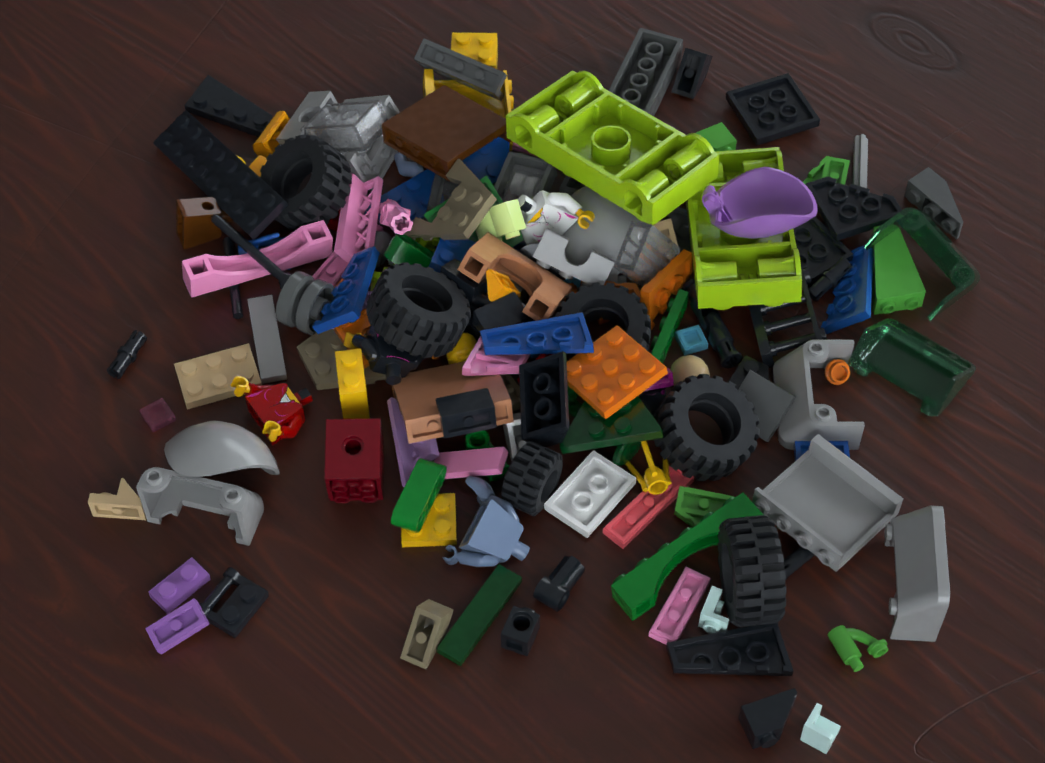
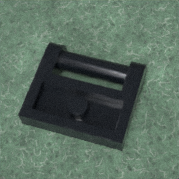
M228 567L223 573V579L205 601L199 603L210 624L236 638L269 597L268 590L241 576L235 569ZM232 584L237 586V589L217 613L213 612V607Z

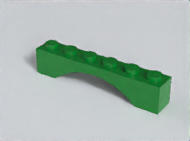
M743 492L737 497H730L720 509L707 513L696 526L683 530L679 538L671 543L663 544L652 557L639 561L635 569L627 574L619 575L611 585L612 597L629 618L634 621L655 606L664 580L680 562L699 550L718 545L719 526L723 521L729 518L764 514Z

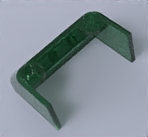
M905 208L878 227L864 248L866 250L870 249L900 226L908 232L957 288L942 299L928 315L927 318L931 321L971 291L979 283L980 274L925 212L915 208Z

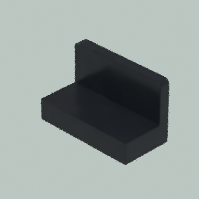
M487 388L436 398L444 439L497 428L495 406Z

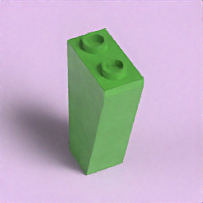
M898 223L874 227L870 246L873 248V314H889L894 311L913 310L922 307L926 290Z

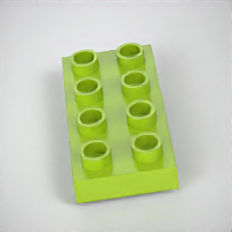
M572 70L506 115V132L509 140L650 226L655 225L718 177L719 153L713 150V147L704 137L696 133L685 135L606 90L599 80L587 71H579L577 73Z
M779 147L716 151L719 153L718 177L686 201L698 309L713 308L716 310H727L733 306L748 305L776 307L784 303L801 302V262L799 250L796 247L794 229L766 238L750 239L733 236L718 229L711 223L709 213L702 202V193L709 185L714 186L717 192L728 181L755 168L770 167L784 171L781 150Z

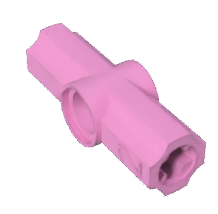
M387 199L385 202L380 203V224L389 226L394 233L400 235L411 231L413 222L410 220V209L401 207L392 199Z

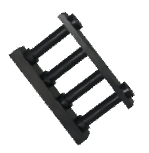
M802 265L803 293L801 302L784 303L776 307L749 305L763 363L768 365L769 368L774 366L773 357L777 356L779 352L798 348L810 340H827L825 329H819L807 287V283L811 282L808 268L802 269ZM804 302L807 304L808 313L770 323L769 321H763L762 316L767 315V312ZM812 322L814 333L776 343L768 341L767 336H771L772 332Z

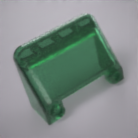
M890 318L864 330L847 363L861 376L867 377L869 373L875 372L923 400L920 410L929 416L936 417L946 409L976 370V367L968 360L907 325Z

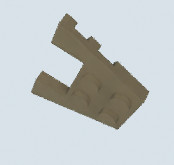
M457 159L446 174V177L451 182L459 184V186L453 190L446 204L439 209L433 222L430 223L415 217L412 221L411 231L405 232V235L413 240L422 238L424 241L432 240L434 237H441L443 240H466L470 238L497 199L461 159Z
M334 329L320 334L315 333L297 346V352L317 390L339 388L335 351L347 350V348L343 345ZM370 366L364 369L366 385L375 384L376 380L386 379L385 374L373 372Z

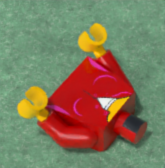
M243 376L234 377L231 383V387H236L234 390L235 396L241 397L243 394L246 395L245 400L248 412L272 446L282 439L294 438L305 422L303 406L313 401L307 388L293 394L286 383L258 385L248 383V380Z

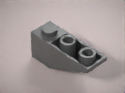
M928 167L908 180L904 197L957 240L963 226L962 217L947 182Z

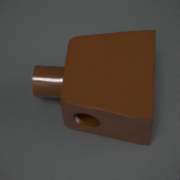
M204 197L176 200V233L183 249H188L221 237L222 231L211 221L213 215H219L226 222L234 221L219 208L215 198Z

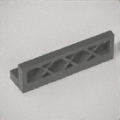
M423 38L414 57V60L421 67L433 69L434 73L502 101L504 94L500 89L507 77L506 73Z

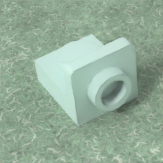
M714 586L711 587L698 624V627L703 628L710 634L727 631L729 623L728 618L721 616L725 603L720 600L723 589Z

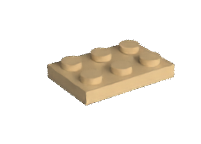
M249 343L174 364L187 409L234 397L236 387H231V383L236 376L245 377L248 383L262 385Z

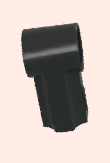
M564 556L550 576H544L539 581L534 590L533 598L556 612L560 611L569 598L570 590L585 572V567L577 558Z

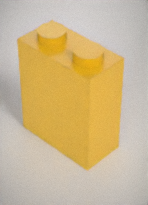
M361 348L335 351L343 419H370Z

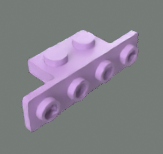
M391 397L387 400L401 482L402 486L405 487L418 459L422 458L433 461L439 456L436 438L411 444L408 443L405 424L397 400Z

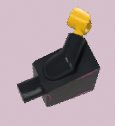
M370 326L364 336L361 333L354 335L346 332L343 345L351 349L361 348L363 355L369 361L370 369L373 372L385 374L386 383L390 385L399 384L402 380L401 378H405L410 370H415L424 360L422 355L412 356L407 351L402 352L396 349L397 347L393 344L389 345L384 341L383 336H379L375 332L374 326Z

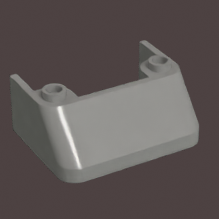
M810 340L774 363L772 371L773 383L796 397L777 428L779 443L784 448L794 450L795 441H811L819 434L827 441H848L849 450H859L865 427L864 422H837L836 412L831 406L814 404L810 368H825L833 359L844 360L849 365L854 340Z
M930 505L891 519L890 524H885L884 546L894 547L896 592L894 598L889 599V615H894V622L889 636L893 640L935 642L949 607L950 583L943 506Z

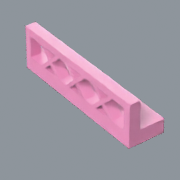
M354 173L351 174L352 184H349L351 191L349 196H346L345 206L341 207L334 248V252L348 264L353 255L360 252L359 249L365 242V249L374 246L383 179L379 176L367 182H362ZM373 188L371 193L367 196L368 190ZM371 205V208H370V209L368 210V212L364 215L365 211H366V210L368 209V207ZM368 224V227H367L366 230L362 233V230H363V229L365 228V226Z

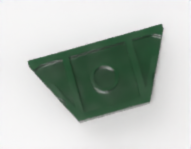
M638 396L607 419L603 418L587 402H584L570 425L563 442L560 443V450L562 454L664 438V434L660 425Z

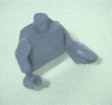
M467 476L465 482L477 494V501L480 507L459 546L462 551L458 552L454 546L448 545L445 549L449 552H454V556L452 558L442 557L443 560L449 565H454L459 561L460 564L473 567L496 566L498 563L506 562L511 555L523 561L530 547L519 541L524 527L519 523V517L512 504L495 496L491 485L485 480L474 476Z

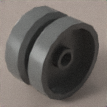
M295 272L289 277L280 292L276 306L277 321L291 328L297 327L299 331L312 336L316 333L312 328L316 320L321 321L324 316L321 310L325 304H330L334 298L332 295L334 286L321 279L315 280L311 275L304 272Z

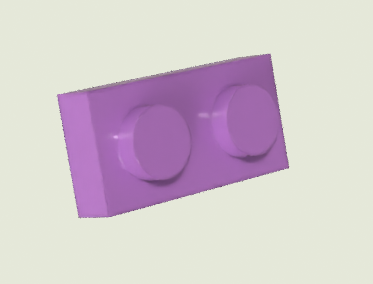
M191 557L148 591V593L169 614L209 582L211 578L209 573Z
M193 598L145 629L157 652L163 654L210 623L198 601Z

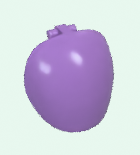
M770 167L749 170L728 181L717 192L714 186L709 185L702 193V202L709 213L711 223L725 233L741 238H766L785 233L809 221L817 215L818 211L812 192L802 181L787 172Z

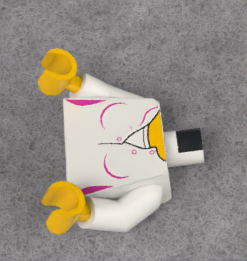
M542 190L532 199L526 195H521L518 198L526 229L521 230L526 244L540 243L546 228L563 235L577 220L581 228L587 229L590 225L584 220V217L588 218L591 222L595 219L592 211H583L582 206L568 193H549Z

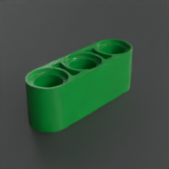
M395 234L384 252V256L394 264L399 265L408 262L409 265L417 263L425 268L429 267L434 252L405 234Z
M418 459L393 510L391 517L392 525L419 533L444 482L447 471L446 466L426 459Z

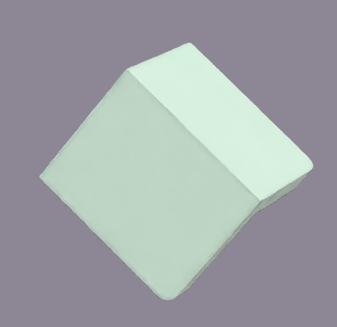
M817 703L804 724L800 740L827 754L841 726L821 716L822 705Z

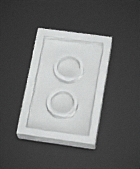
M593 450L544 503V510L588 538L636 484V477Z

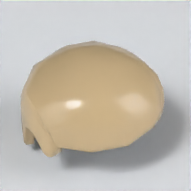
M686 355L678 358L670 368L673 372V386L692 375L697 377L699 374H708L710 377L708 366L701 358L695 355Z

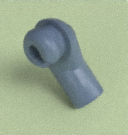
M400 152L394 155L400 175L414 177L424 171L422 165L407 161L406 156Z

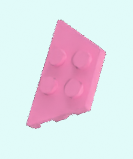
M480 336L462 367V375L519 374V365L525 364L530 354L485 355Z

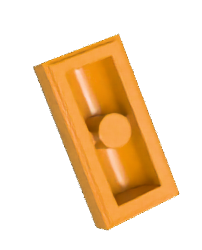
M285 111L276 112L253 144V150L258 156L262 155L267 158L269 154H273L276 151L274 148L279 145L276 138L290 120Z

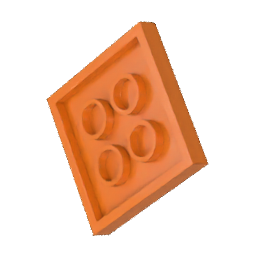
M618 325L593 342L594 353H578L567 361V385L605 419L609 418L668 374L667 367Z

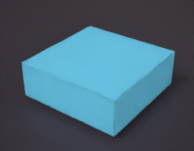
M699 325L675 331V338L684 356L708 349V342Z

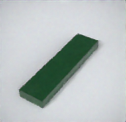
M498 564L439 644L437 653L461 666L520 586L522 577Z

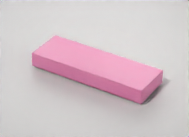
M505 447L441 452L434 462L447 467L445 479L499 475L503 472L508 451Z
M685 567L652 625L649 637L665 645L668 642L678 641L709 586L711 578Z

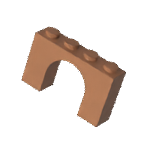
M489 232L469 248L457 269L478 284L486 277L488 269L508 276L529 294L530 299L522 312L535 321L551 318L556 313L560 302L565 301V296L572 289L571 285Z

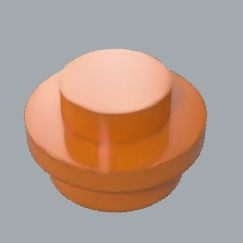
M841 359L831 360L825 367V378L831 384H843L850 376L849 365Z

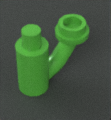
M844 625L835 627L827 634L843 663L850 665L854 672L860 671L864 665L860 660L862 654L853 640L869 646L867 652L874 658L883 656L889 650L885 639L877 640L859 629L845 628Z

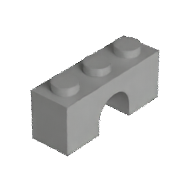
M309 92L276 138L278 143L283 145L285 140L292 137L295 139V136L298 135L317 136L314 132L316 127L323 124H331L340 109V105L332 92Z
M546 228L533 255L537 259L536 264L546 269H550L552 266L560 270L558 274L566 279L572 280L575 277L583 281L582 286L591 287L592 283L599 282L600 285L605 284L615 263L614 260L592 250L585 262L580 264L572 263L565 255V247L569 238Z

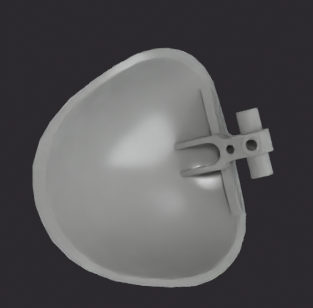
M586 186L571 195L582 206L583 211H592L595 219L591 222L588 218L584 217V220L590 225L587 229L581 228L577 220L563 234V236L569 238L565 247V255L570 262L575 264L583 263L588 259L591 251L594 250L615 261L606 281L618 284L626 282V276H618L619 273L642 270L650 264L653 258V246L646 222L640 221L636 216Z
M214 420L192 425L177 433L165 444L164 452L171 468L179 475L203 477L247 468H261L271 475H279L276 460L268 446L258 436L236 424Z

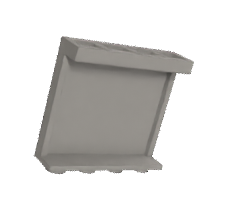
M817 434L811 440L809 450L766 488L761 490L757 487L755 489L752 502L765 516L771 518L781 531L788 533L797 540L801 547L808 549L824 565L831 567L837 572L885 527V524H888L892 518L898 515L904 498Z

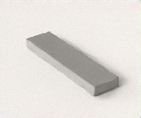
M272 295L247 299L261 382L264 384L287 380Z

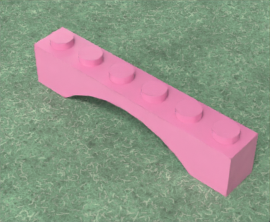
M321 220L301 226L281 241L259 251L283 271L329 257L332 254L333 237L325 221ZM248 253L235 256L204 254L182 261L183 280L191 298L271 274Z

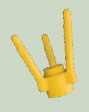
M647 440L640 441L649 466L645 471L644 479L630 461L625 465L633 476L636 477L643 492L648 491L652 495L664 493L668 486L672 484L669 477L668 459H663V470L655 466Z

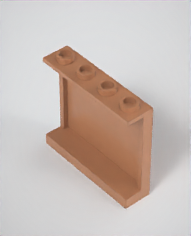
M466 361L409 372L405 378H401L402 380L399 384L392 385L393 396L397 400L405 424L408 443L443 437L436 398L484 388L489 390L494 403L497 426L514 422L511 398L501 376L462 375V367Z

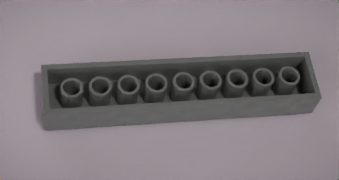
M640 28L609 91L650 115L655 116L682 59L683 39ZM565 176L559 193H568L571 196L582 187H585V185L571 177Z

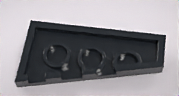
M209 75L185 104V110L191 114L256 137L261 135L274 117Z

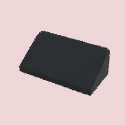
M512 292L474 310L473 326L481 331L520 324L529 320L530 317L522 312L524 306L519 297Z

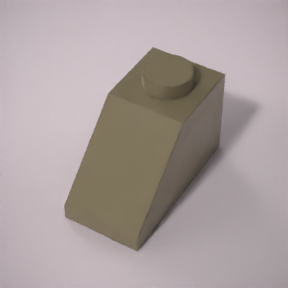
M430 599L418 605L400 658L421 668H428L437 652V647L446 635L454 609Z

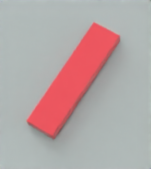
M669 465V477L672 484L668 486V489L658 495L642 491L603 528V534L624 549L678 497L680 486L689 487L694 482V476L691 478L682 475L683 472L681 470L675 471Z

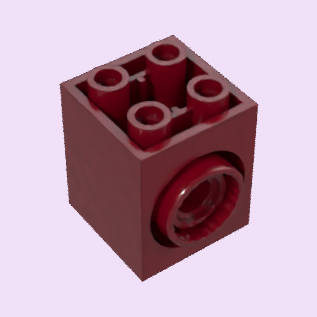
M380 418L326 419L324 480L329 501L348 503L350 500H361L365 503H373L377 500H383L384 438Z

